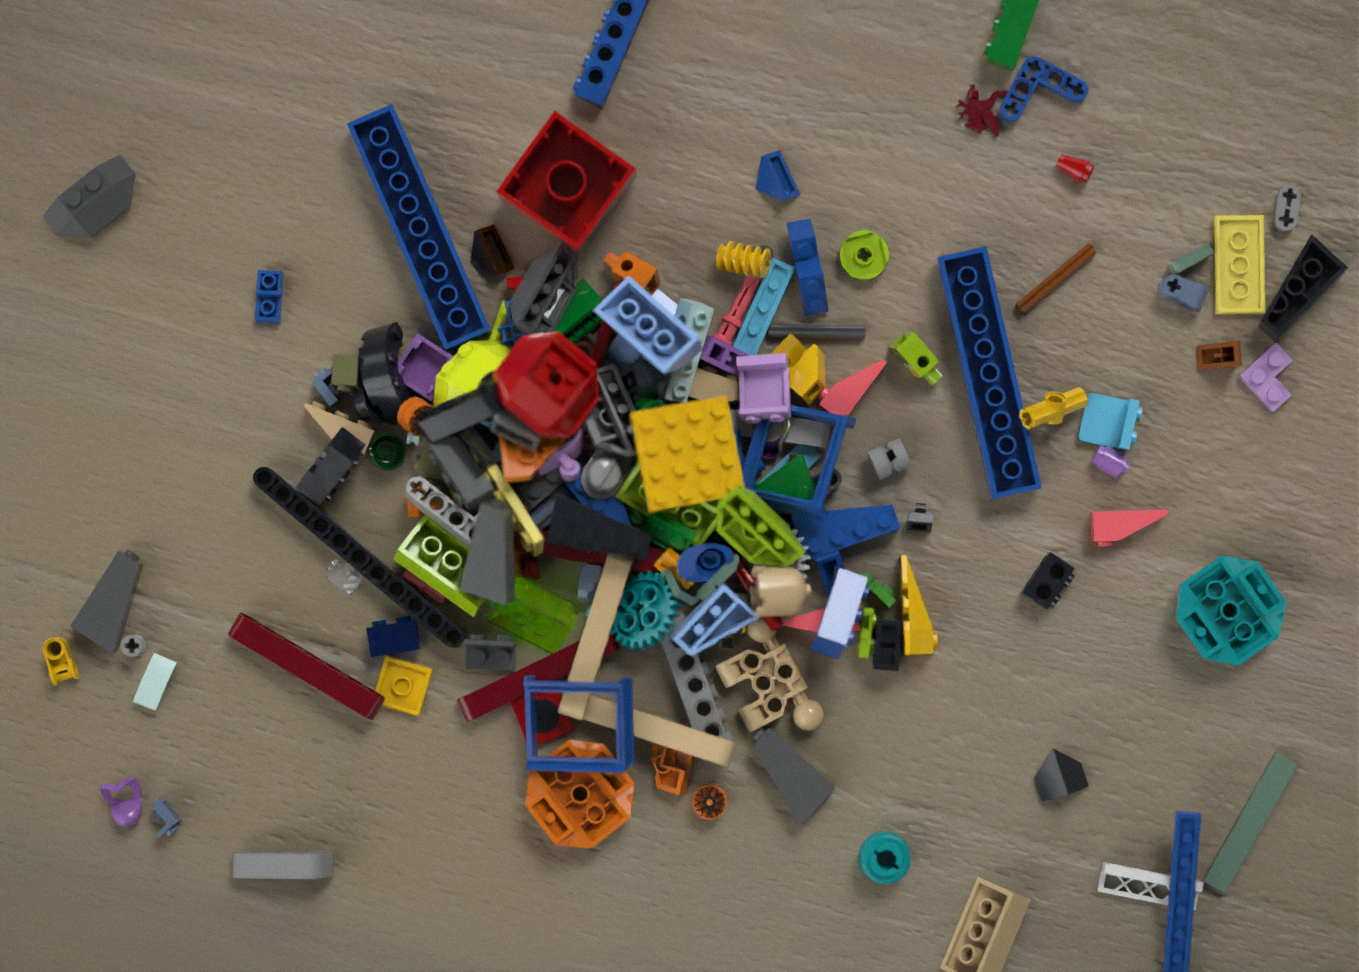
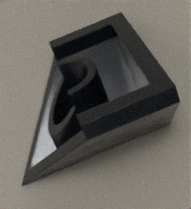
M1052 748L1034 777L1041 801L1068 796L1089 787L1081 762Z

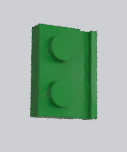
M660 510L651 512L640 528V531L651 535L650 540L666 550L671 547L679 555L689 548L698 534Z

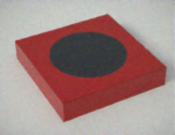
M536 692L538 744L575 730L570 717L558 713L562 700L560 692ZM524 696L512 701L511 705L527 744Z

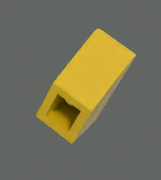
M816 344L806 349L802 353L801 359L793 367L789 368L790 390L808 405L825 388V355Z

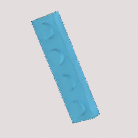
M772 258L769 272L761 282L733 347L751 356L757 354L795 267Z

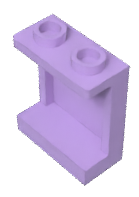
M786 353L736 357L740 391V409L738 412L741 420L754 424L759 423L761 419L780 422L784 421L785 418L791 417L789 359Z

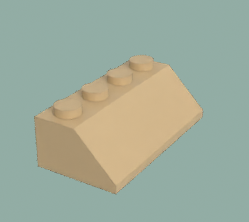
M977 877L940 969L946 972H1001L1031 899Z

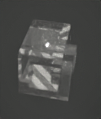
M334 559L326 569L329 573L325 577L348 596H351L365 580L362 574L358 576L355 574L357 570L349 563L345 562L343 564L337 559Z

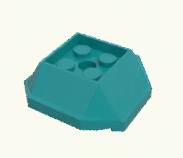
M1221 555L1180 583L1175 619L1204 660L1239 666L1279 638L1287 602L1258 561ZM1227 603L1234 607V614L1229 618L1223 614V607Z

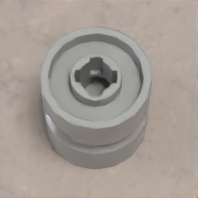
M899 438L886 443L885 448L878 446L867 451L878 480L891 476L894 470L901 472L911 467L906 450ZM893 455L894 460L890 462L888 456Z

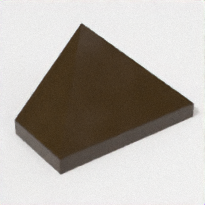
M493 224L474 231L470 263L497 276L511 271L515 267Z

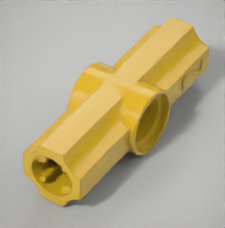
M1080 387L1065 393L1048 392L1045 394L1044 401L1020 410L1019 418L1022 421V425L1027 429L1044 423L1060 424L1063 421L1064 415L1086 407L1088 405V398L1085 391Z

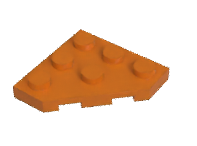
M498 435L504 482L530 480L568 438L544 436L536 452H533Z

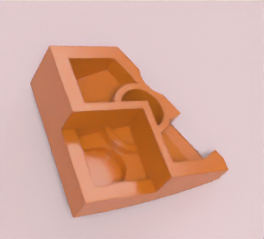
M651 742L653 752L651 760L656 770V787L677 795L686 794L696 756Z

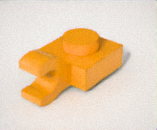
M669 547L655 562L654 566L660 572H663L666 568L670 569L674 578L685 589H689L694 582H689L680 576L677 569L680 555Z

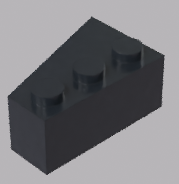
M341 427L295 489L318 506L324 499L329 501L337 491L334 486L338 482L342 484L351 473L348 471L351 465L356 467L363 458L364 454L361 451L366 444Z

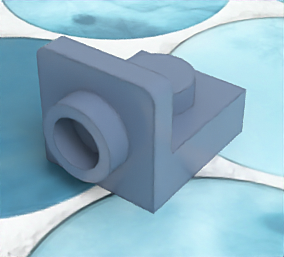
M325 367L314 375L316 380L312 383L329 406L333 408L340 402L336 397L340 393L331 382L328 385L326 384V381L332 377V368L327 370Z
M164 797L156 800L152 804V807L155 809L153 813L160 822L165 821L167 823L156 834L159 837L164 834L169 837L180 828L177 823L182 819Z

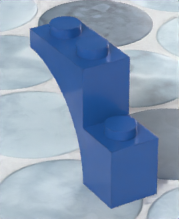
M811 218L786 223L804 315L828 312L824 275L818 256L816 236Z

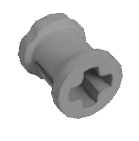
M128 635L121 642L122 652L129 657L141 656L147 648V642L141 635ZM133 641L139 643V648H136L134 652L132 648H129V643H133Z

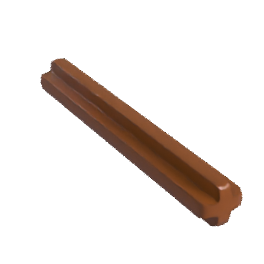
M1090 243L1085 245L1016 303L1017 309L1022 314H1025L1097 253L1095 248Z

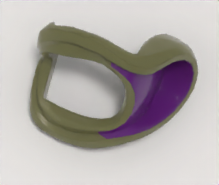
M790 417L781 421V432L777 437L767 438L761 458L774 459L781 455L783 443L790 431ZM756 423L751 424L752 435L754 433Z

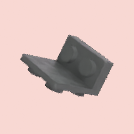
M470 634V639H464V644H467L465 669L515 671L517 641H511V636L495 635V640H486L487 635Z

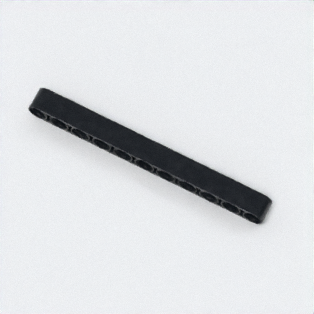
M260 467L255 470L253 481L260 490L441 642L450 648H457L464 644L466 633L463 628L401 578L394 570L295 489L276 471L268 467ZM268 471L272 477L271 481L267 485H262L259 480L260 475ZM287 487L290 490V497L286 501H281L278 492L281 488ZM302 503H306L309 506V513L304 517L299 516L297 513V508ZM320 519H325L328 522V529L323 533L318 532L316 529V523ZM342 534L347 538V544L344 548L339 549L335 545V539L338 535ZM362 550L366 554V560L363 564L358 565L353 557L357 551ZM381 566L385 570V576L377 581L374 579L372 572L375 567ZM396 582L402 583L404 587V592L400 596L393 595L391 591L392 585ZM414 598L421 599L423 603V608L419 612H414L410 608V602ZM433 614L440 615L442 619V624L438 628H433L429 624V618ZM451 630H457L461 635V639L457 644H452L448 640V634Z

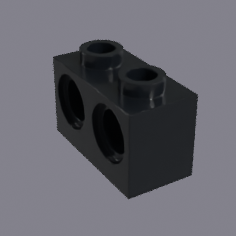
M1047 552L1020 593L1043 609H1048L1049 606L1054 608L1061 598V595L1058 593L1063 585L1068 587L1075 577L1072 574L1075 568L1052 552ZM1055 564L1059 565L1063 570L1062 576L1059 579L1053 578L1050 574V569ZM1040 585L1046 586L1049 590L1048 597L1043 600L1036 594V590Z
M876 619L872 669L899 671L902 621Z

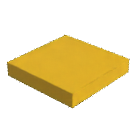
M385 655L375 689L376 692L386 698L382 706L419 717L433 669Z

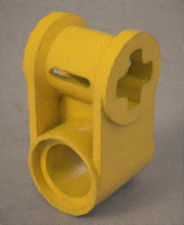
M59 636L46 640L43 645V653L53 685L57 686L59 682L71 678L79 679L78 668L72 657L67 640ZM54 641L61 645L62 650L59 655L53 654L50 649ZM68 670V672L59 674L60 671Z

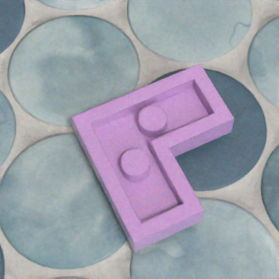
M1275 342L1238 377L1271 412H1274L1291 396L1275 376L1293 360Z

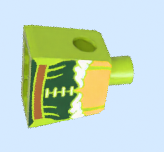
M906 331L888 347L915 377L922 378L924 376L931 385L935 384L942 377V374L935 367L939 362L938 359L915 332ZM919 357H922L923 362L919 366L917 361Z

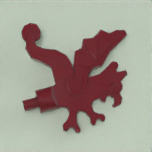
M975 84L970 85L968 103L965 104L962 100H958L959 104L956 105V108H965L964 112L958 113L960 120L963 119L964 115L969 116L968 122L970 124H964L965 128L976 130L979 134L981 133L980 129L985 130L984 123L990 128L994 136L998 137V129L1001 126L998 122V116H995L988 109L994 106L998 96L1005 99L1008 91H995L988 100L979 101L978 90H975Z

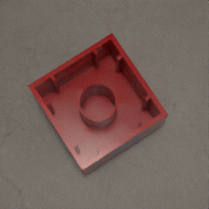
M554 110L496 192L500 200L556 240L563 241L580 256L636 179L637 172L634 166Z

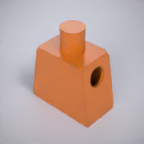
M626 251L623 252L621 257L609 252L604 259L603 265L611 269L615 282H623L629 276L651 296L661 284L657 268Z

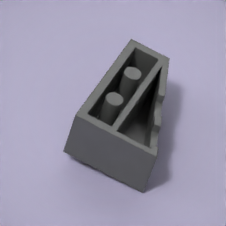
M449 436L429 443L430 452L427 454L434 466L438 465L440 468L442 479L447 486L450 485L459 505L473 517L476 516L481 503L494 499L493 486L483 472L477 475ZM458 436V441L461 443V445L464 447V449L467 451V453L479 467V465L473 458L472 454L470 453V451L468 450L460 436Z

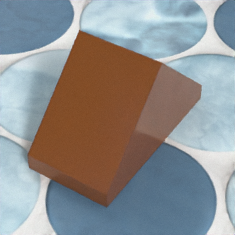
M1240 341L1197 345L1198 370L1231 369L1242 366Z

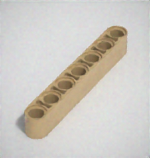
M612 555L607 556L568 681L595 682L634 559ZM564 692L558 713L582 721L591 693Z
M591 695L583 719L617 730L616 703ZM633 709L634 736L729 767L736 745L735 742Z

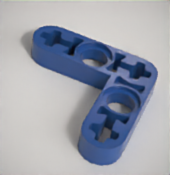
M1030 56L1024 61L1002 102L999 115L1005 122L1012 123L1017 121L1037 84L1073 103H1080L1086 98L1089 91L1088 85L1080 78L1042 58ZM1034 62L1037 64L1039 72L1035 71L1029 80L1025 78L1030 70L1027 64L1032 65ZM1052 73L1060 75L1062 79L1061 84L1058 86L1051 85L1048 81L1049 75ZM1068 79L1070 80L1068 86L1072 88L1080 86V92L1083 93V95L1078 94L1077 97H1075L1072 95V89L1068 87L1065 89V91L1061 89L1064 87V85L1066 84V80ZM1019 83L1026 84L1029 88L1028 94L1025 96L1018 95L1015 91L1016 85ZM1015 99L1018 101L1014 109L1017 115L1012 114L1008 116L1006 115L1007 110L1004 107L1009 108Z

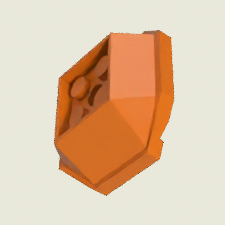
M574 739L567 740L548 755L552 757L615 758L604 743ZM530 770L525 807L555 845L592 849L631 818L635 783L626 771L624 773ZM576 787H584L587 790V798L577 800L573 795L574 789Z

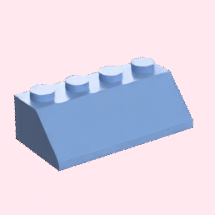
M629 276L594 309V312L664 374L685 367L702 350L700 338Z

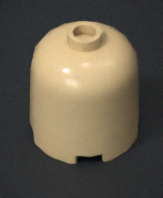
M783 567L753 568L751 577H756L755 586H750L751 609L756 610L754 617L794 615L803 609L806 599L810 598L811 591L810 585L805 583V578L800 571L795 568Z

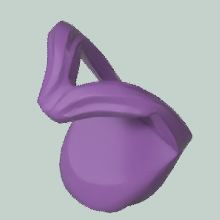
M128 777L123 779L118 785L112 783L102 784L100 786L101 794L111 806L114 821L121 827H131L137 823L142 814L141 785L136 777ZM128 784L133 791V797L126 801H118L111 795V792L117 793L122 791Z

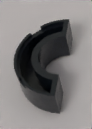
M398 322L366 331L361 338L364 341V346L359 348L360 372L369 400L373 407L378 405L382 411L380 413L381 418L394 425L399 424L397 415L400 406L409 398L416 397L415 393L410 392L405 386L403 377L399 374L397 354L399 348L403 346V332Z

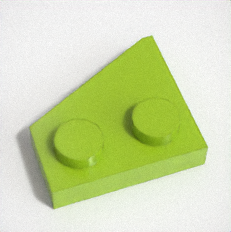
M861 608V630H859L857 657L869 658V653H874L875 639L871 638L872 629L876 628V614H873V608Z

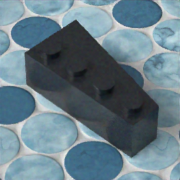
M1311 234L1258 327L1277 343L1345 274L1348 267Z
M556 493L547 544L640 561L647 560L651 535Z

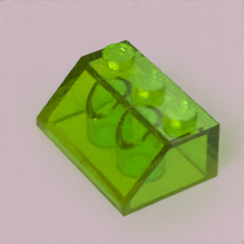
M515 573L514 602L506 605L496 602L487 622L552 654L574 629L580 606Z

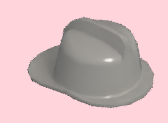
M598 448L581 475V484L584 491L596 499H605L612 496L628 475L631 468V458Z

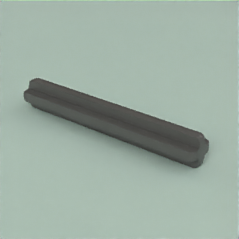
M770 324L768 335L770 338H786L791 333L795 338L864 339L866 327L864 325Z

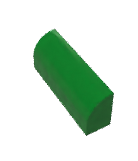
M584 278L577 282V290L555 330L551 331L560 332L573 344L603 320L594 312V309L603 300ZM519 329L515 333H521L522 330Z

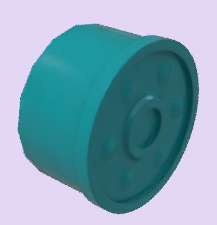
M881 831L865 839L860 847L858 859L863 873L869 879L880 884H892L900 881L907 874L911 855L908 845L900 836L892 832Z

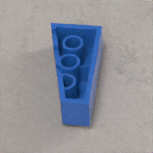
M893 505L828 511L829 514L826 522L790 514L794 529L798 530L797 538L804 537L800 544L809 547L804 555L811 556V558L806 561L901 528Z

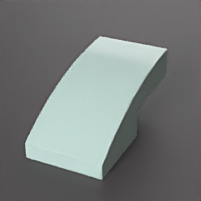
M154 653L133 702L157 711L166 692V687L177 667V662Z

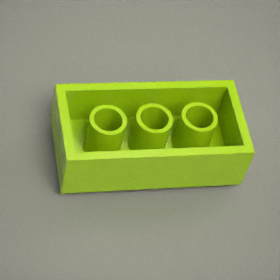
M425 514L398 548L393 560L472 617L477 614L487 600L486 598L460 590L470 548Z

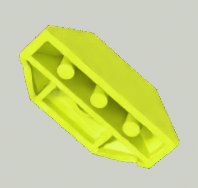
M499 339L468 340L466 344L459 348L455 356L443 365L442 370L436 375L433 407L476 389L480 380L499 366L513 346L509 345V347H506V345H501L502 341Z

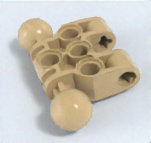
M763 617L747 624L746 630L752 640L762 643L766 653L747 648L714 666L725 688L746 678L752 680L753 689L759 694V698L737 710L746 728L751 732L781 717L784 713L787 699L791 697L795 705L793 710L794 723L803 730L811 731L817 729L824 720L823 708L818 702L808 699L804 690L808 687L785 643L782 645L778 643L775 637L777 630L771 631ZM754 654L758 657L759 663L756 667H749L745 664V657L747 655ZM786 664L792 668L790 677L783 678L779 675L778 669L781 665ZM760 676L768 677L770 686L767 689H760L756 684L757 678ZM772 698L779 699L782 702L781 709L778 711L770 710L768 701Z

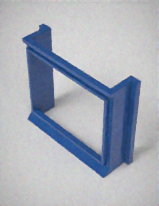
M791 405L792 417L835 425L813 501L752 489L772 424L770 419H761L759 423H756L742 470L744 486L759 496L773 511L826 522L829 512L823 507L845 430L846 428L854 429L856 419L848 415L843 416Z
M535 675L524 676L527 738L526 770L624 773L629 766H635L632 678L623 677L618 683L535 681ZM536 692L615 693L617 758L538 756Z

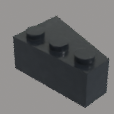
M649 360L632 364L619 373L633 405L648 398L660 400L668 381V373L664 374Z

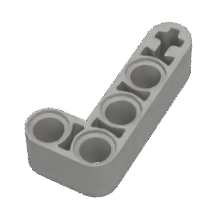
M421 477L409 479L405 488L406 499L470 548L472 539L469 537V533L475 529L478 514L473 517ZM412 488H421L420 492L412 493ZM434 500L439 501L443 508L433 510L429 503ZM451 516H458L462 519V524L458 526L450 523L449 518Z
M332 850L232 853L233 878L319 879L334 876Z

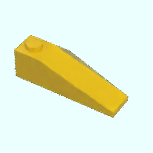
M900 555L902 654H934L933 649H938V636L933 634V628L906 555Z

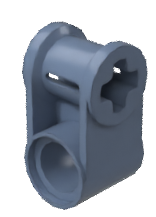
M1169 275L1161 280L1158 286L1162 297L1196 312L1201 311L1209 290L1207 286L1201 283L1190 281L1178 275ZM1171 282L1174 283L1173 287L1176 288L1172 292L1169 291L1170 287L1167 285Z

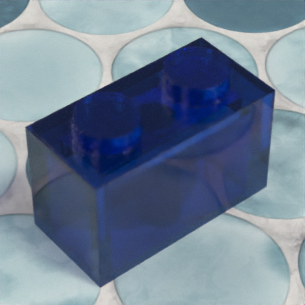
M411 616L396 618L397 623L387 624L386 620L372 622V627L366 628L371 657L422 649L418 621L411 620Z

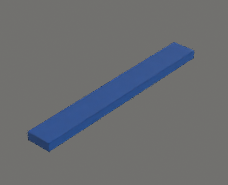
M1175 810L1162 972H1189L1201 812Z

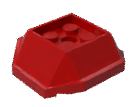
M558 331L521 336L492 373L494 381L497 383L502 404L540 436L570 438L599 400L596 362Z

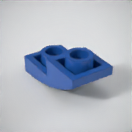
M258 270L256 323H281L283 271Z

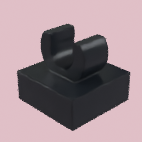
M916 503L915 512L908 513L906 530L931 532L934 514L926 513L925 503Z

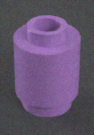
M1101 445L1096 450L1091 463L1096 465V468L1115 478L1119 474L1124 476L1130 465L1127 462V455L1109 446L1103 447Z

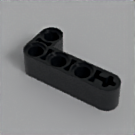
M495 370L487 373L480 380L476 389L425 410L415 418L414 424L429 443L488 419L505 408L498 393L497 383H495L492 375Z

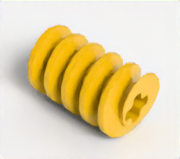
M729 241L726 247L724 244H721L718 248L716 266L720 271L726 270L729 273L745 274L748 277L753 275L755 278H765L769 272L771 265V251L769 248H766L762 254V249L759 246L753 252L752 245H747L744 250L742 243H738L735 248L733 241Z

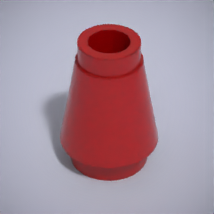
M1061 154L1056 168H1059L1078 183L1081 181L1087 183L1093 172L1094 165L1090 164L1089 160Z

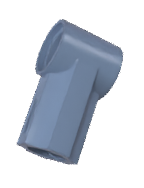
M565 483L554 490L548 496V499L528 514L540 531L551 524L556 493L580 503Z

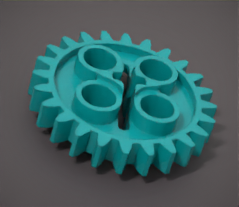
M639 571L638 577L633 574L630 575V582L627 581L610 633L616 637L615 641L628 649L632 648L638 651L642 648L646 651L648 645L656 647V640L664 642L663 635L665 633L668 635L672 634L669 627L677 626L673 618L680 617V614L675 612V609L680 608L681 604L676 602L678 598L673 595L666 577L648 571L647 574Z

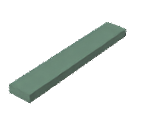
M1278 752L1273 754L1204 876L1203 882L1224 894L1226 893L1298 766L1297 763Z

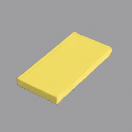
M1264 215L1213 216L1215 314H1265Z

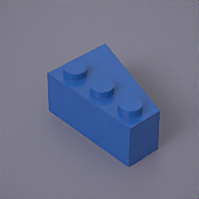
M585 467L580 470V476L576 480L565 482L582 505L631 526L623 502L615 497L618 490L612 496L605 499H596L584 491L581 484V475Z

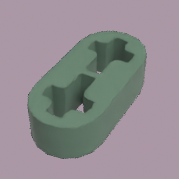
M1207 242L1172 262L1168 267L1173 275H1177L1214 252Z

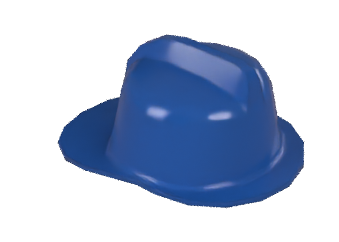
M707 542L702 545L689 547L678 558V573L689 582L708 581L726 563L729 565L734 560L733 556L735 555L730 548L715 542Z

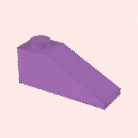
M706 335L699 361L739 378L736 357L751 355L713 336Z

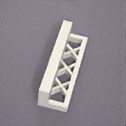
M1102 862L1097 891L1168 905L1167 899L1169 894L1162 899L1156 898L1151 889L1161 884L1165 885L1169 890L1170 875ZM1106 874L1117 876L1121 884L1114 889L1105 888ZM1135 879L1142 881L1146 888L1136 894L1132 893L1126 884ZM1196 880L1194 911L1196 910L1199 892L1202 893L1203 882ZM1124 886L1127 892L1121 891L1119 889ZM1148 891L1151 896H1146L1143 894Z

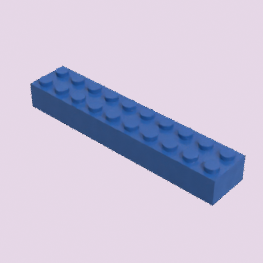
M393 104L347 123L444 349L449 352L466 344L468 340H476L492 333Z
M987 246L940 256L936 259L990 499L993 500L1041 489L1042 485L1029 429L1022 425V421L1019 418L1020 410L1024 409Z

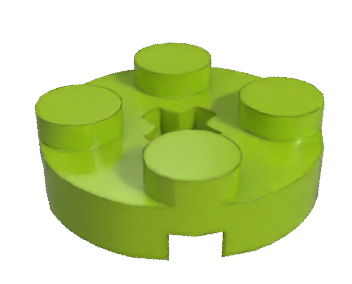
M861 230L852 233L843 242L839 259L843 270L851 278L870 280L877 277L885 269L889 259V250L886 242L877 234L868 230ZM860 249H865L866 252L871 253V256L867 258V262L857 258V255L861 252Z

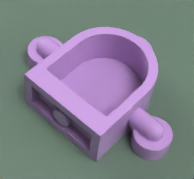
M584 421L574 435L568 438L538 470L540 476L560 467L561 477L566 481H574L580 476L579 463L574 459L581 454L584 447L583 433L588 431Z

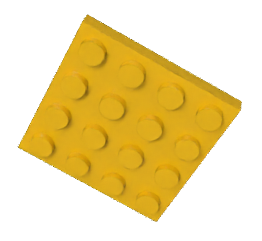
M727 396L630 413L649 512L721 499L736 485L745 488Z

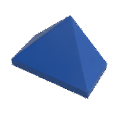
M780 150L761 157L756 189L780 201H785L799 196L800 192Z
M839 551L815 559L827 595H830L839 568L844 569Z

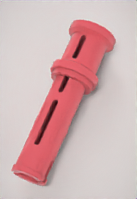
M753 275L746 277L730 311L722 316L723 322L717 333L713 334V337L731 346L733 345L731 341L737 330L742 327L741 319L762 281L760 278H755Z

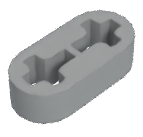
M1286 185L1277 193L1273 224L1281 232L1292 230L1298 221L1301 193L1294 185ZM1288 190L1291 191V195L1295 196V199L1290 200L1289 207L1286 206L1287 199L1283 197V194L1287 193ZM1285 210L1288 211L1287 218L1291 220V223L1287 224L1286 227L1283 226V222L1279 221V218L1284 217Z

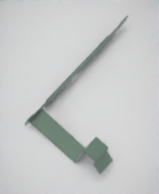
M737 554L733 556L734 560L729 565L726 563L697 591L698 594L695 597L679 589L670 569L666 568L660 574L662 577H666L675 597L693 606L700 598L703 602L716 590V585L719 587L736 571L739 557Z

